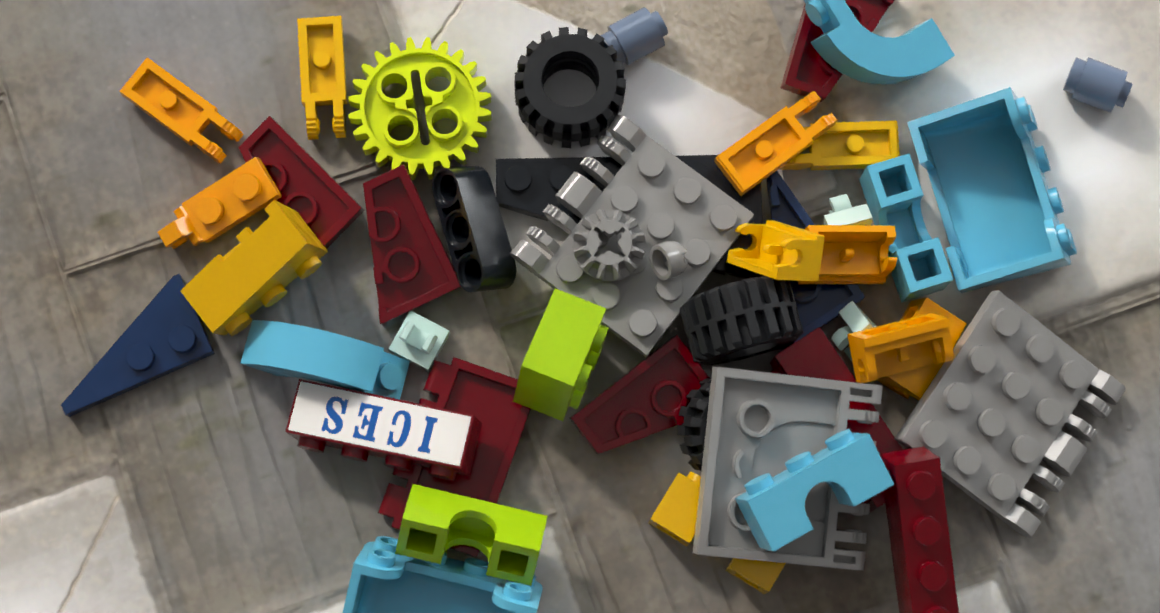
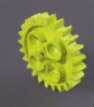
M430 37L425 38L422 48H416L412 38H407L406 50L400 51L398 46L391 42V56L387 58L378 51L374 52L377 66L374 68L364 63L361 66L367 80L353 79L352 82L354 89L361 93V95L348 97L350 106L360 109L348 114L351 124L361 125L353 131L355 140L368 139L362 147L364 154L367 156L378 151L375 162L379 168L384 166L389 160L392 162L391 170L404 164L408 167L412 180H415L419 169H425L429 180L433 179L434 167L450 168L449 161L453 159L465 166L467 163L463 151L465 149L474 153L479 151V145L473 137L487 138L488 135L487 128L479 122H487L492 119L491 111L482 108V106L491 103V94L479 92L487 85L485 76L472 78L477 71V63L473 61L463 66L464 51L460 49L452 56L448 55V42L446 41L439 46L438 50L432 49ZM413 72H418L420 75L430 140L428 145H423L420 139L411 80ZM435 77H444L451 82L449 87L441 92L432 91L427 85ZM393 83H400L407 88L405 94L399 98H389L384 94L386 87ZM443 118L452 119L457 123L456 129L449 134H440L433 127L436 122ZM399 125H407L414 131L407 140L397 141L390 136L392 129Z

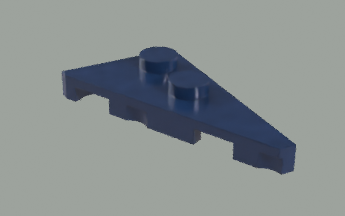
M775 171L766 179L771 219L803 230L808 225H815L779 172ZM790 280L804 331L791 345L818 327L822 328L839 317V311L851 301L856 305L863 301L865 295L858 285L798 284V281Z
M180 274L174 275L65 399L61 406L66 416L76 415L215 354L199 315L180 292L186 286Z

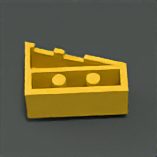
M273 200L265 208V211L270 216L254 232L249 227L244 228L236 236L240 242L223 257L221 254L216 255L180 290L212 333L223 336L228 333L231 336L238 334L252 322L253 319L250 317L252 313L262 305L268 308L277 303L286 295L287 290L285 287L298 276L300 279H305L322 265L320 258L328 253V251L296 210Z

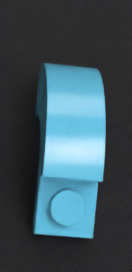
M804 0L808 17L824 33L812 41L811 44L827 63L852 79L882 85L904 82L935 69L955 56L932 18L914 26L899 37H883L863 27L845 0Z
M252 320L240 364L276 376L304 378L399 400L410 363L409 360L384 352L382 347L358 339L311 327L265 320Z

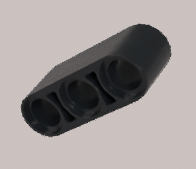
M480 166L439 169L432 181V192L460 286L470 293L509 288L516 278L515 259L510 255L512 249L488 172Z

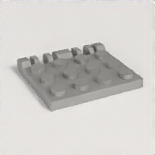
M618 115L607 130L616 140L633 151V153L630 154L625 147L607 135H602L597 141L599 148L606 155L622 165L618 173L614 176L596 159L585 157L580 163L581 167L606 187L602 192L594 183L574 171L555 195V198L564 207L581 218L580 222L577 224L570 216L556 206L548 204L543 213L551 223L560 227L569 236L560 246L544 230L531 226L526 235L536 245L550 254L552 258L549 260L542 252L522 239L510 255L553 289H559L606 308L601 325L609 327L610 332L647 358L681 313L680 307L695 295L739 237L740 233L735 231L736 227L749 223L754 214L648 137L632 121L622 115ZM600 209H620L624 214L635 218L645 234V254L641 264L631 275L621 280L602 281L589 276L581 269L574 256V233L585 217L596 213ZM596 231L602 243L595 257L597 258L601 253L605 254L610 250L615 255L618 254L623 258L617 247L623 232L608 238ZM666 241L678 242L686 248L687 253L684 255V258L688 259L689 263L685 271L680 275L668 280H661L656 276L651 267L649 259L650 249L654 245Z
M991 291L953 348V361L942 365L894 439L907 449L924 446L940 457L942 476L1016 532L1025 537L1032 538L1041 521L1025 508L1015 504V501H1019L1028 509L1041 516L1047 513L1050 506L1041 497L1025 489V485L1032 477L1040 482L1044 488L1059 493L1065 483L1053 472L1039 465L1042 460L1057 472L1070 477L1086 453L1087 448L1073 436L1061 431L1064 426L1081 439L1089 442L1097 434L1090 424L1071 413L1079 403L1092 415L1106 419L1112 410L1107 403L1116 405L1126 388L1113 376L1094 366L1002 292Z
M712 367L693 553L717 557L864 570L866 551L834 547L835 541L866 543L867 533L861 530L836 529L838 512L854 516L869 515L870 504L860 503L855 507L839 504L832 488L825 482L818 483L808 492L805 500V511L813 530L772 552L759 548L735 498L747 492L744 485L754 478L767 473L774 477L787 470L785 462L807 451L814 455L827 448L825 441L828 438L847 430V420H856L858 423L864 424L878 423L879 412L849 409V401L881 404L883 386Z

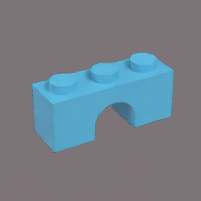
M910 154L867 166L859 181L873 217L874 225L895 226L896 239L889 246L888 257H897L896 266L891 274L901 303L944 290L953 281V277L939 237L932 239L926 229L920 204L924 194Z
M850 429L841 431L825 441L827 448L814 455L810 451L801 453L785 462L787 470L774 477H771L770 473L763 474L744 485L747 492L737 496L735 500L759 548L774 552L813 530L805 511V500L808 492L818 483H827L832 488L839 504L854 507L894 485L870 434L852 433Z

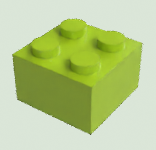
M554 289L521 365L513 402L560 421H564L569 407L578 409L585 393L589 376L596 367L603 349L602 345L609 330V327L601 325L606 308L559 289Z

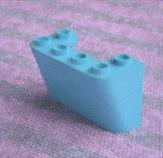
M1011 87L907 122L919 163L928 171L950 247L945 249L958 291L965 293L1071 265L1070 256L1077 254L1076 246L1070 229L1066 228L1065 223H1059L1057 214L1064 212L1057 188H1048L1044 172L1051 171L1050 164L1043 145L1035 147L1031 131L1037 130L1038 126L1031 105L1027 104L1025 97L1018 98Z
M378 536L375 541L364 545L353 564L343 613H537L543 586L536 581L535 574L531 586L486 575L488 562L477 558H467L464 562L448 558L447 553L444 552L441 564L395 554L398 539Z

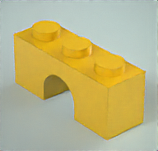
M678 472L648 524L687 547L695 535L701 476L689 472L686 477ZM732 558L725 571L759 592L766 594L771 590L786 563Z

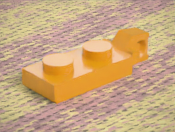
M254 157L183 202L182 206L173 211L177 219L157 233L166 248L172 247V249H175L188 240L191 241L193 246H197L202 242L209 243L268 206L273 200H278L282 195L261 159Z

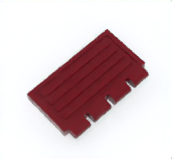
M453 357L451 365L434 360L423 390L439 398L437 403L420 398L418 404L462 412L477 417L482 426L470 476L456 474L454 481L428 475L429 468L412 464L411 471L394 469L392 475L407 480V485L404 488L388 483L378 510L379 514L394 519L391 525L393 529L400 531L402 517L413 484L498 503L531 411L530 408L513 402L518 379ZM456 545L449 548L478 558L480 550L467 545Z

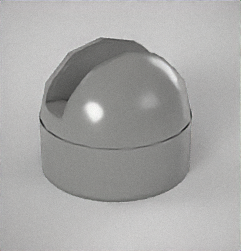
M666 241L654 245L650 249L649 259L656 276L661 280H668L683 273L689 263V260L684 258V255L687 253L686 248L675 241Z

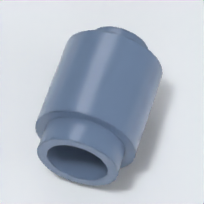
M643 7L607 27L608 32L600 36L605 38L604 46L606 48L612 45L618 52L617 61L630 65L665 46L663 36L668 34V30L657 11L650 13L646 7Z
M1076 57L1063 90L1072 93L1071 98L1111 113L1115 105L1123 108L1133 83L1125 81L1128 74L1127 71L1089 57L1086 61Z

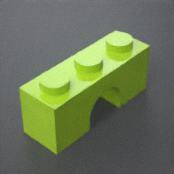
M413 484L402 517L395 554L441 564L443 554L448 548L456 545L472 546L483 552L488 559L486 575L531 586L548 516Z

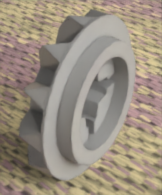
M600 209L596 213L585 217L574 233V256L578 265L589 276L602 281L621 280L631 275L641 264L645 254V234L642 232L636 219L624 214L620 209ZM596 231L608 238L623 232L617 244L623 258L618 254L615 255L610 250L605 254L601 253L596 258L595 256L598 254L602 243Z

